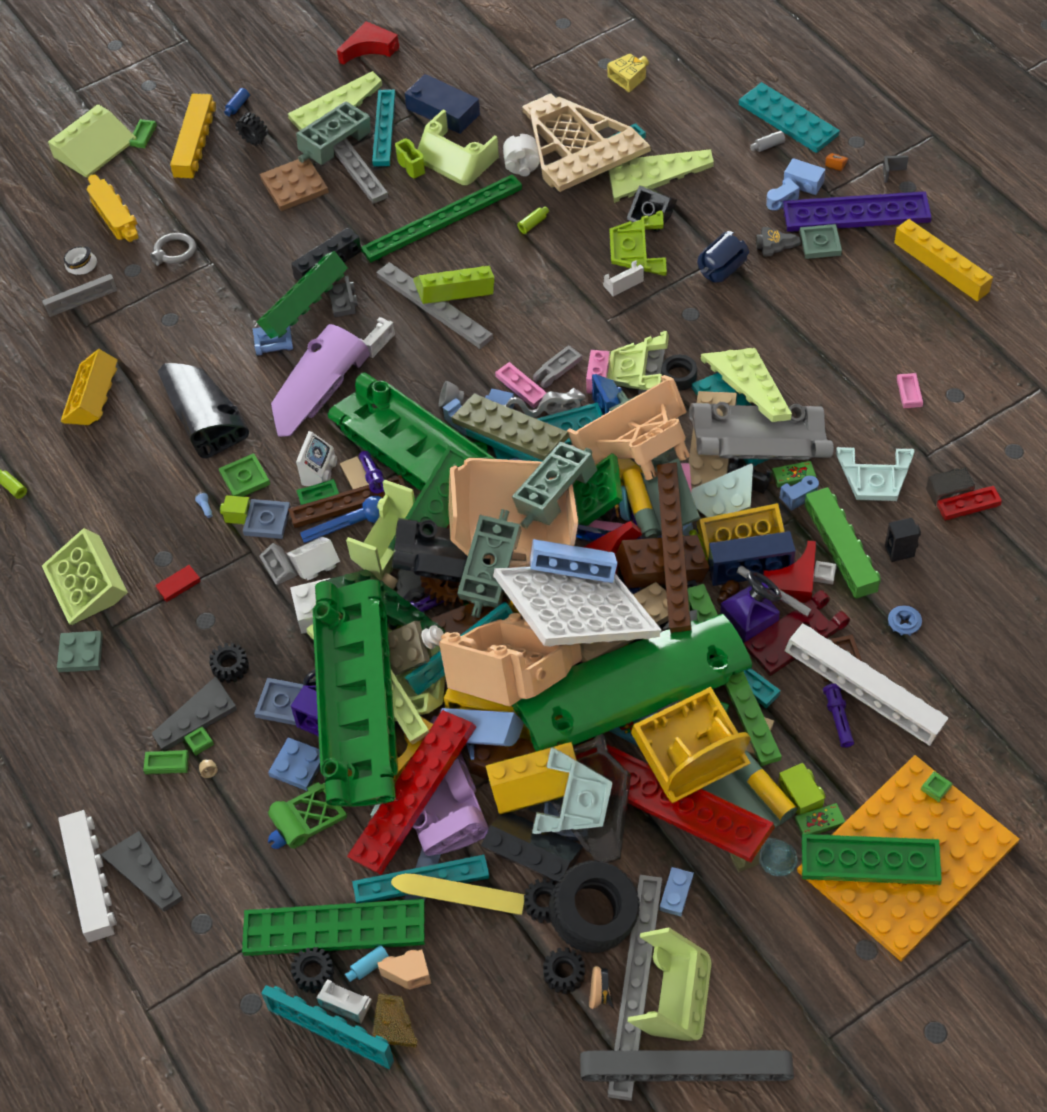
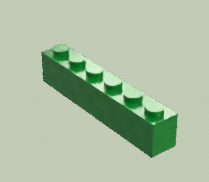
M335 251L325 255L257 323L270 339L277 336L278 338L282 337L287 333L286 328L288 326L291 327L299 321L298 317L307 313L311 309L309 306L312 303H317L322 298L321 294L328 292L333 287L332 283L334 281L337 282L344 277V272L348 267Z

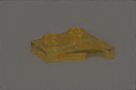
M378 993L372 1036H381L388 1041V1044L416 1048L417 1038L414 1036L411 1028V1022L406 1014L402 997Z

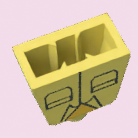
M627 54L607 64L608 77L626 91L631 92L645 79L646 66L649 65V61L645 56L637 59L632 54Z

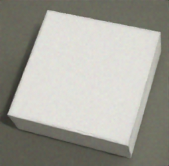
M816 561L813 581L833 585L836 564Z

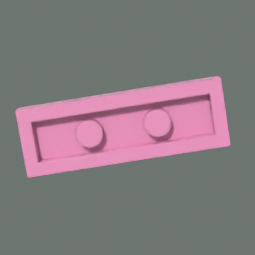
M510 362L495 372L496 378L532 408L538 406L546 394L542 388Z

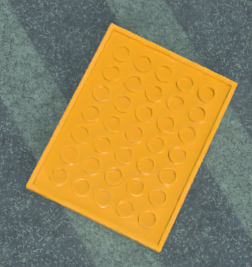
M916 755L898 770L832 835L939 839L941 885L807 880L901 962L1020 840L953 785L940 802L921 791V786L935 770ZM802 864L797 868V872H798L801 876H802Z

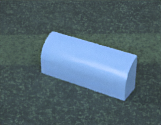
M533 539L530 555L531 570L613 583L617 566L616 557L613 552Z
M442 708V710L468 720L476 726V729L467 741V743L512 746L517 742L524 724L514 712Z

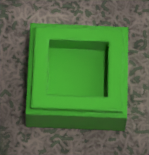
M203 726L184 737L195 756L214 745Z
M934 771L921 786V791L940 802L952 788L953 783Z

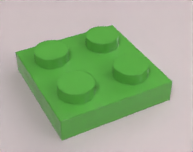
M254 453L219 468V472L232 496L244 497L270 485V481Z

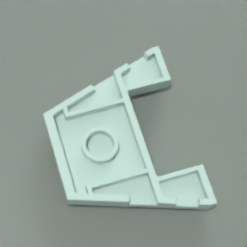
M837 447L836 455L856 500L897 501L914 455V449H896V465L855 464L854 448Z
M551 747L547 768L569 773L559 817L536 812L532 833L540 834L541 832H558L567 829L602 827L612 781L556 748Z

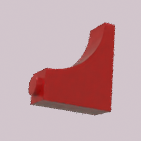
M366 21L337 49L338 61L345 65L353 58L367 54H380L390 57L399 49L398 35Z
M629 521L583 548L613 552L616 557L618 548L623 540H636L642 536V533L638 526ZM617 561V566H616V571H615V574H616V575H617L618 566H619L618 561Z
M808 541L805 552L792 565L779 570H764V576L770 579L778 589L801 603H806L812 598L816 541Z

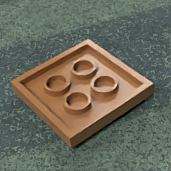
M297 159L260 174L262 182L280 211L329 193L328 187L310 159L303 163Z

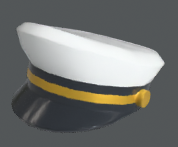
M87 246L74 247L64 255L65 268L72 274L89 273L95 268L97 263L95 255L91 253V249Z

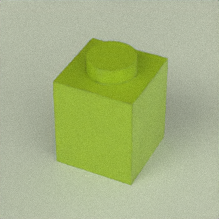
M226 495L224 503H221L220 514L223 515L225 523L245 524L250 506L249 497Z

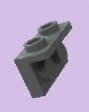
M345 276L346 283L333 285L329 290L334 317L356 313L357 297L352 295L355 292L354 283L349 281L348 276Z

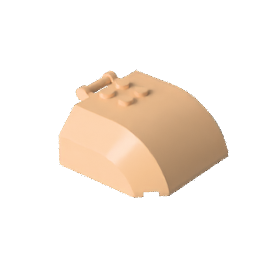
M468 458L464 460V465L451 467L449 475L450 540L468 556L479 515L499 519L501 509L509 511L507 521L520 524L526 516L518 513L512 496L542 462ZM572 484L557 500L561 512L550 525L533 521L527 529L521 526L520 539L517 549L513 552L509 568L530 567L533 539L575 546L578 518ZM486 555L484 557L490 559V565L495 561L493 555Z

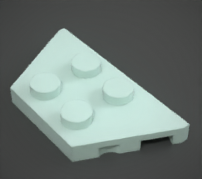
M752 463L693 488L691 494L697 510L708 518L751 508Z

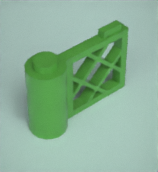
M318 782L308 787V791L288 802L276 801L269 807V817L290 848L300 847L309 837L347 818V814L341 806H332L326 804V802L314 800L315 795L321 792L325 793V783L320 785ZM299 803L309 804L306 812L297 810L295 805ZM312 805L324 807L322 815L310 813ZM327 808L334 809L339 813L334 817L325 816ZM308 818L320 820L319 824L311 829L306 823Z

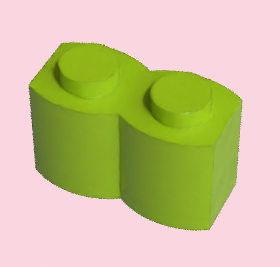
M406 138L395 143L397 161L400 166L406 168L407 174L412 178L425 174L423 155L418 149L414 148V144Z

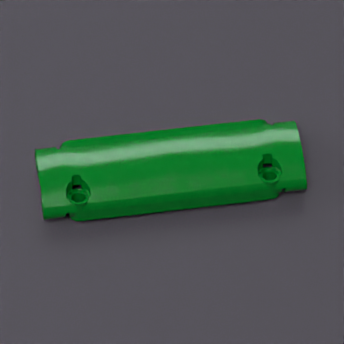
M361 373L357 377L355 382L356 392L334 405L328 412V418L341 427L346 437L365 451H369L373 457L398 475H401L403 479L420 491H422L448 445L471 458L495 459L385 381H377L367 373Z
M366 580L337 588L331 582H319L315 585L316 604L313 607L312 614L320 770L323 776H325L326 804L354 807L389 803L396 799L394 776L398 773L387 612L382 601L381 583L378 580ZM339 613L343 615V619L339 620ZM348 769L352 771V776H348Z
M719 614L701 622L692 620L690 631L670 633V629L661 632L660 637L642 639L573 666L566 677L535 697L522 698L514 703L512 707L529 729L531 741L536 752L569 742L575 745L677 704L709 687L714 689L729 682L732 675L751 669L752 661L733 625L723 614ZM710 655H717L716 657L710 659ZM556 716H563V718L555 720Z

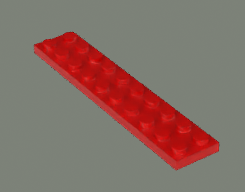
M594 738L588 739L576 755L578 762L612 781L611 795L750 863L775 828L773 822L703 789H699L672 803L666 796L649 764Z

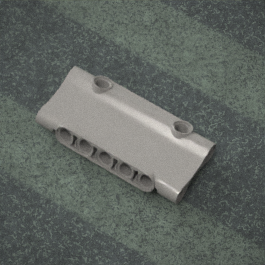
M719 402L717 404L691 403L689 407V417L695 431L698 455H719L720 458L806 460L812 457L831 458L834 447L833 442L826 438L823 407L793 404L788 408L790 411L795 412L796 418L791 415V420L771 422L758 410V406L729 405L726 402ZM717 409L722 411L723 416L718 415Z

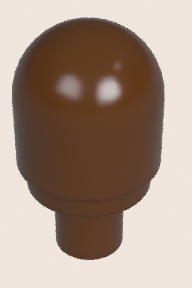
M732 579L726 581L720 589V596L717 601L721 604L736 595L740 590L739 583Z

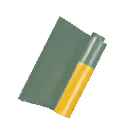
M679 458L667 463L677 462L682 525L684 526L699 520L700 516ZM630 469L625 471L621 478L637 526L641 530V538H657L662 535L658 477L652 475L653 479L646 480L644 473H641L640 470Z
M745 751V754L751 764L701 788L773 822L775 828L789 820L797 811V807L748 751Z

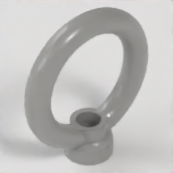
M170 233L157 240L154 245V252L150 253V256L157 266L163 262H184L195 253L196 243L187 234ZM172 240H182L189 244V249L179 256H167L161 247L166 242Z

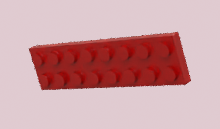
M444 710L441 711L430 728V733L424 737L396 780V799L380 805L348 854V858L382 875L476 729L472 722Z

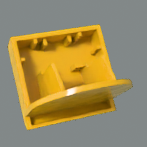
M711 687L634 724L632 728V736L666 796L672 803L751 764L745 754L751 737L746 732H737Z

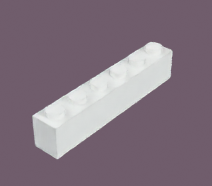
M84 810L59 817L83 935L88 943L114 935L113 926L116 925L114 913L109 911V906L112 905L109 893H105L104 887L108 886L105 874H101L100 870L103 867L101 855L96 853V848H99L96 835H92V830L95 829L93 819L88 817Z

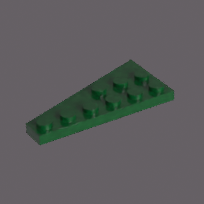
M366 569L325 580L333 583L337 588L366 580H378L381 583L382 601L386 607L389 624L405 626L413 621H420L422 631L435 625L444 634L446 633L436 622L432 621Z

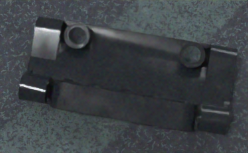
M398 518L392 568L412 571L415 575L460 583L468 556L450 540V528L438 527L431 520L418 522L416 520ZM429 529L432 534L426 535L422 530ZM484 558L483 562L490 565V559Z

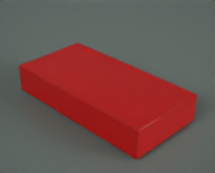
M188 565L156 584L155 587L164 600L168 602L198 584L201 580L192 567Z

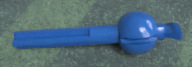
M370 496L364 501L363 508L300 532L303 542L307 543L365 519L376 523L380 517L377 505L382 497Z

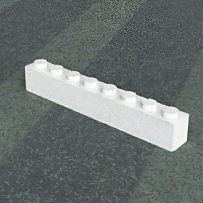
M802 623L789 639L785 652L831 682L836 683L840 688L930 746L947 722L948 717L943 715L942 712L926 704L922 699L909 693L902 686L889 680L885 675L872 669L868 664L852 656L848 651L835 645L831 640L826 639Z

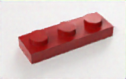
M990 486L938 500L937 507L946 521L1001 506L1002 500L995 487Z

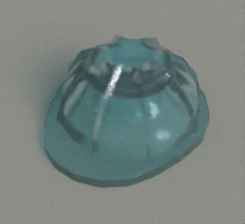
M769 838L760 849L759 862L764 870L771 875H788L797 866L798 856L795 849L784 841Z

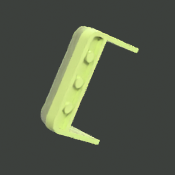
M442 110L425 126L418 146V150L423 155L424 166L461 185H469L474 182L499 158L498 139L495 135L485 145L472 142L465 148L442 137L448 132L445 110Z
M387 480L383 481L385 496L379 500L377 505L380 517L365 541L361 542L349 537L346 540L351 560L364 570L370 571L379 580H382L386 573L390 574L394 569L392 568L394 551L388 549V546L396 534L398 518L405 519L415 502L413 489Z
M671 928L640 933L641 939L654 946L653 961L659 969L664 971L658 1012L651 1011L644 1015L628 1017L627 1022L651 1036L685 1041L699 1040L703 1035L711 972V958L709 954Z

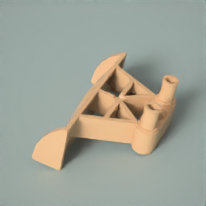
M663 375L660 377L662 382L579 430H566L573 446L581 450L589 448L592 451L595 465L611 453L616 455L618 459L634 458L635 462L641 466L646 480L653 479L652 475L654 477L657 476L652 459L674 447L677 458L680 461L686 460L685 456L687 458L690 457L684 442L686 437L679 419L676 418L687 411L674 379Z

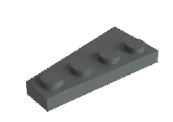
M215 676L154 730L152 736L160 749L166 751L184 741L186 735L202 726L204 729L233 713L237 708Z
M140 831L100 854L107 863H110L132 885L141 890L163 912L183 900Z

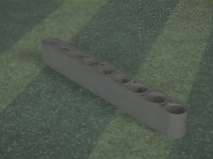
M787 1050L585 1051L580 1054L581 1080L590 1082L787 1081L794 1078L792 1052Z

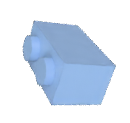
M793 158L784 172V180L789 177L800 187L799 190L816 195L824 183L825 168Z

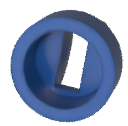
M277 829L268 837V844L274 842L271 846L273 849H279L287 844Z

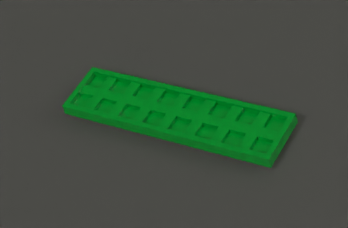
M424 899L244 910L242 953L244 956L298 953L301 950L307 952L306 948L309 947L311 951H313V947H317L319 951L321 949L324 951L377 948L379 946L384 948L425 945Z

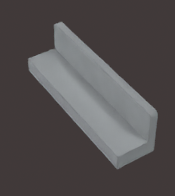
M109 274L47 298L42 302L49 317L113 293L117 291L112 275Z

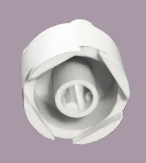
M520 134L518 137L511 136L505 141L503 153L506 169L514 174L528 176L530 172L537 168L540 162L536 140L530 135Z

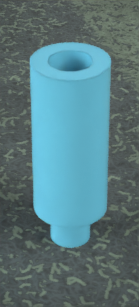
M382 946L377 947L351 965V971L345 974L349 982L355 978L358 980L362 979L378 968V962L389 957V955Z

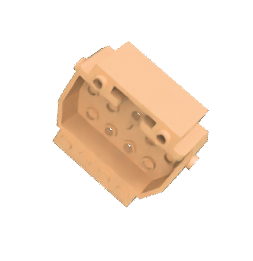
M520 613L510 614L505 620L500 619L478 626L463 636L456 632H447L441 636V641H439L448 688L507 706L513 705L522 698L528 699L540 694L566 677L572 666L582 660L580 643L555 645L552 647L544 646Z

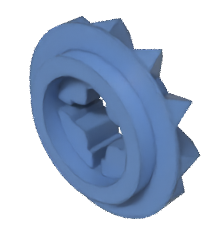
M898 606L891 610L888 616V626L892 627L893 632H899L901 636L903 634L910 636L912 633L918 632L922 624L920 613L910 606ZM901 619H902V620L909 619L908 624H907V623L900 624V623H901Z

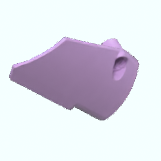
M328 324L317 339L309 342L307 351L271 403L278 437L291 436L307 416L309 418L314 417L341 385L344 379L343 375L352 364L358 368L361 367L370 356L368 347L362 340L343 328Z
M433 716L430 723L434 724L438 716ZM461 752L412 826L416 829L423 851L427 856L448 853L469 846L485 838L489 830L474 794L476 793L475 785Z

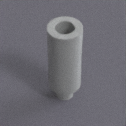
M782 131L775 132L756 139L755 143L750 145L752 151L757 150L761 152L784 143L785 136Z

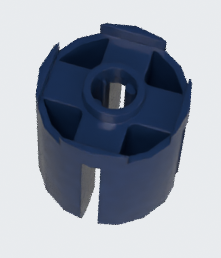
M723 232L698 256V268L701 269L702 275L711 282L720 283L725 281L747 261V255L749 254L748 246L744 240L739 241L733 236L734 232Z

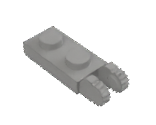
M568 345L543 364L533 374V380L537 382L543 379L540 385L543 388H547L554 380H557L582 360V355Z

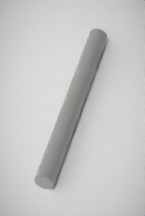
M740 566L737 570V573L745 578L751 572L743 566ZM780 590L783 602L806 616L810 614L812 609Z

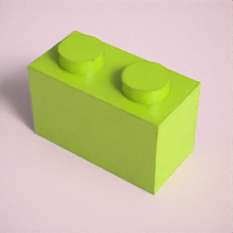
M803 763L780 772L778 781L783 792L797 807V815L823 808L825 799L823 789L820 786L817 787L812 771L806 769Z

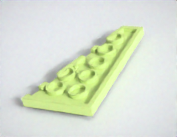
M372 71L288 113V118L299 130H302L345 101L355 107H359L363 103L362 100L370 97L382 86V80Z
M711 150L638 157L608 170L614 203L620 201V198L628 196V198L635 196L639 185L654 189L670 183V180L674 178L679 180L684 178L685 174L691 172L695 174L713 167L714 161Z
M756 348L701 354V361L703 363L710 364V369L714 372L718 371L726 383L739 394L743 393L746 396L748 402H754L758 406V410L771 422L791 420L792 413Z

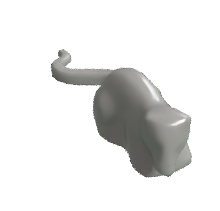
M572 388L567 393L547 392L535 410H529L525 402L518 397L511 398L504 406L509 407L511 404L517 403L524 414L534 418L543 411L552 415L581 406L580 402L586 396L579 390Z

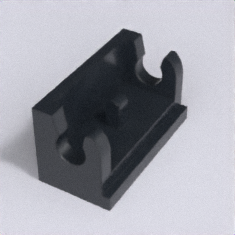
M734 458V464L730 463L728 473L744 467L739 464V459ZM753 470L752 490L764 494L772 480V471L767 470L766 474Z

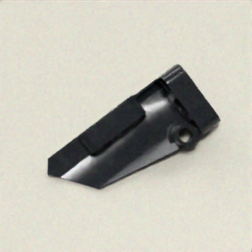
M164 363L157 371L178 418L184 425L192 445L201 458H210L245 440L249 436V429L238 408L232 404L203 369L184 364Z

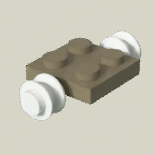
M413 621L389 632L390 667L394 675L398 676L430 662L427 647L433 649L436 645L439 646L441 636L444 634L443 631L435 625L422 631L420 621Z

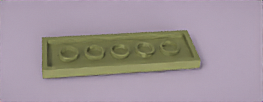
M473 394L451 417L454 424L542 461L560 442L564 443L569 438V434L565 430L477 394Z

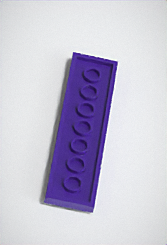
M926 191L783 201L787 232L800 231V227L836 224L837 228L897 225L904 223L908 219L915 223L931 222L932 218Z

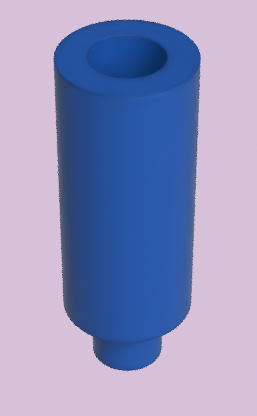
M240 88L226 104L224 114L226 116L234 115L249 98V92L244 88Z

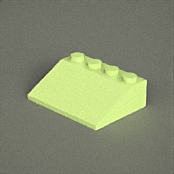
M98 104L48 141L54 158L88 178L130 146L129 140L131 138L136 140V137L109 110Z
M85 528L42 565L67 621L71 625L115 605L128 593L100 536Z

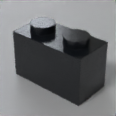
M912 517L890 522L888 525L885 548L891 562L915 557L921 530L919 525L915 524Z

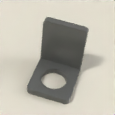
M907 155L884 156L883 176L885 183L888 182L889 171L907 169Z

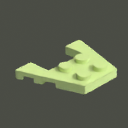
M667 331L661 332V335L655 338L647 337L642 343L636 345L631 343L611 351L607 378L614 380L616 386L649 390L661 383L660 377L662 374L645 376L648 351L667 349L669 339Z

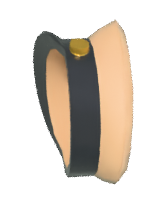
M595 966L592 970L589 1007L594 1009L601 1004H608L614 1008L608 986V969Z

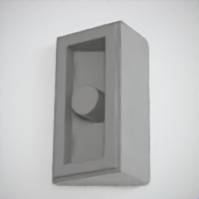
M272 543L259 555L276 585L298 575L281 546Z

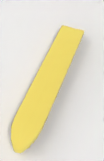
M417 874L397 875L391 881L395 889L410 895L522 915L525 894Z

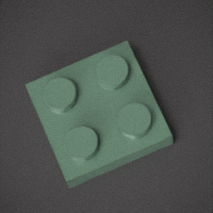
M836 224L800 227L799 233L805 259L841 256L842 249Z
M102 631L61 633L57 662L58 672L100 670L103 641Z

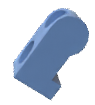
M805 476L801 482L791 487L787 483L781 486L779 498L792 511L805 503L806 494L818 490L819 481L814 476Z

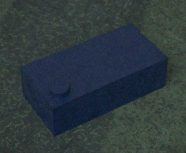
M424 74L404 93L406 109L429 120H432L442 110H445L448 129L459 134L480 115L478 98L427 74Z
M791 532L709 543L708 565L712 585H723L731 579L737 582L747 581V578L737 573L740 566L745 567L749 571H755L764 575V570H779L792 565L795 561L796 550Z

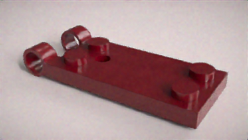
M820 590L813 595L811 600L804 604L812 609L808 616L795 609L746 641L744 645L748 653L771 676L796 659L785 652L789 639L802 623L810 625V628L827 639L839 630L844 629L849 624L850 618L843 611H840L831 621H828L819 609H822L829 603L830 597L823 590Z

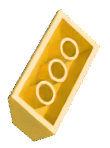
M98 349L79 364L60 422L90 425L95 420L98 421L103 414V411H101L108 398L106 396L107 391L112 386L111 379L117 370V359Z
M778 503L703 518L696 522L707 558L709 557V543L784 532Z
M571 742L553 747L576 760ZM551 748L486 766L499 815L564 797L569 773L547 768Z

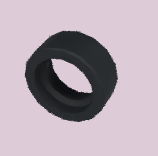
M672 355L663 362L661 374L662 376L665 375L673 378L678 391L687 390L692 387V383L696 382L697 365L687 355ZM681 367L689 370L690 374L683 378H676L669 375L668 372L673 368Z

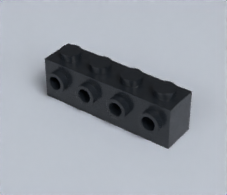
M348 227L293 261L291 266L294 278L299 281L325 255L333 251L337 253L344 263L362 252L359 236Z

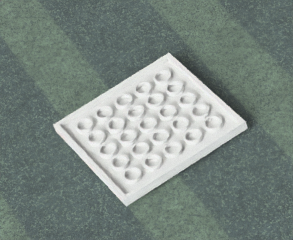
M530 567L494 569V578L544 646L552 647L555 645L579 643L591 644L593 642H612L618 640L630 641L632 639L660 637L661 629L616 574L613 583L531 570Z

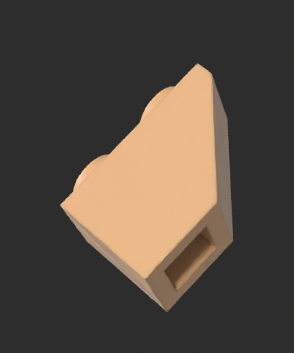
M410 950L404 955L386 957L381 962H378L381 976L408 990L431 984L422 950Z

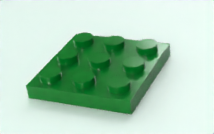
M613 453L596 464L597 471L586 484L578 480L573 484L578 531H581L623 501L618 457Z

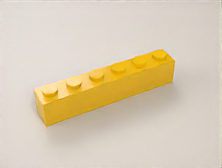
M212 94L191 95L170 164L174 178H194L195 172L198 171V162L202 158V148L205 147V138L209 134V124L212 123V114L216 111V103L213 101Z
M908 219L897 227L894 241L896 245L978 302L990 292L993 276L912 220Z

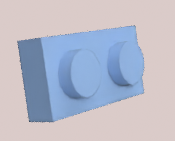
M674 867L671 868L659 911L682 916L693 879L692 872Z

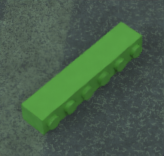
M828 487L806 494L805 508L854 598L857 599L878 592L879 583L881 582L880 574L873 569L871 558L863 551L862 542L859 539L857 540L854 528L851 524H848L844 510L839 508L835 494H832Z

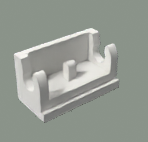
M635 260L631 263L630 269L610 279L609 274L605 275L603 286L612 296H615L643 282L644 268L642 265L637 267V261Z
M379 317L377 319L379 323L376 325V328L362 340L368 347L369 357L373 358L395 335L392 321Z
M330 980L325 982L320 994L317 996L320 1007L360 1024L372 1003V999L369 996H361L335 985Z

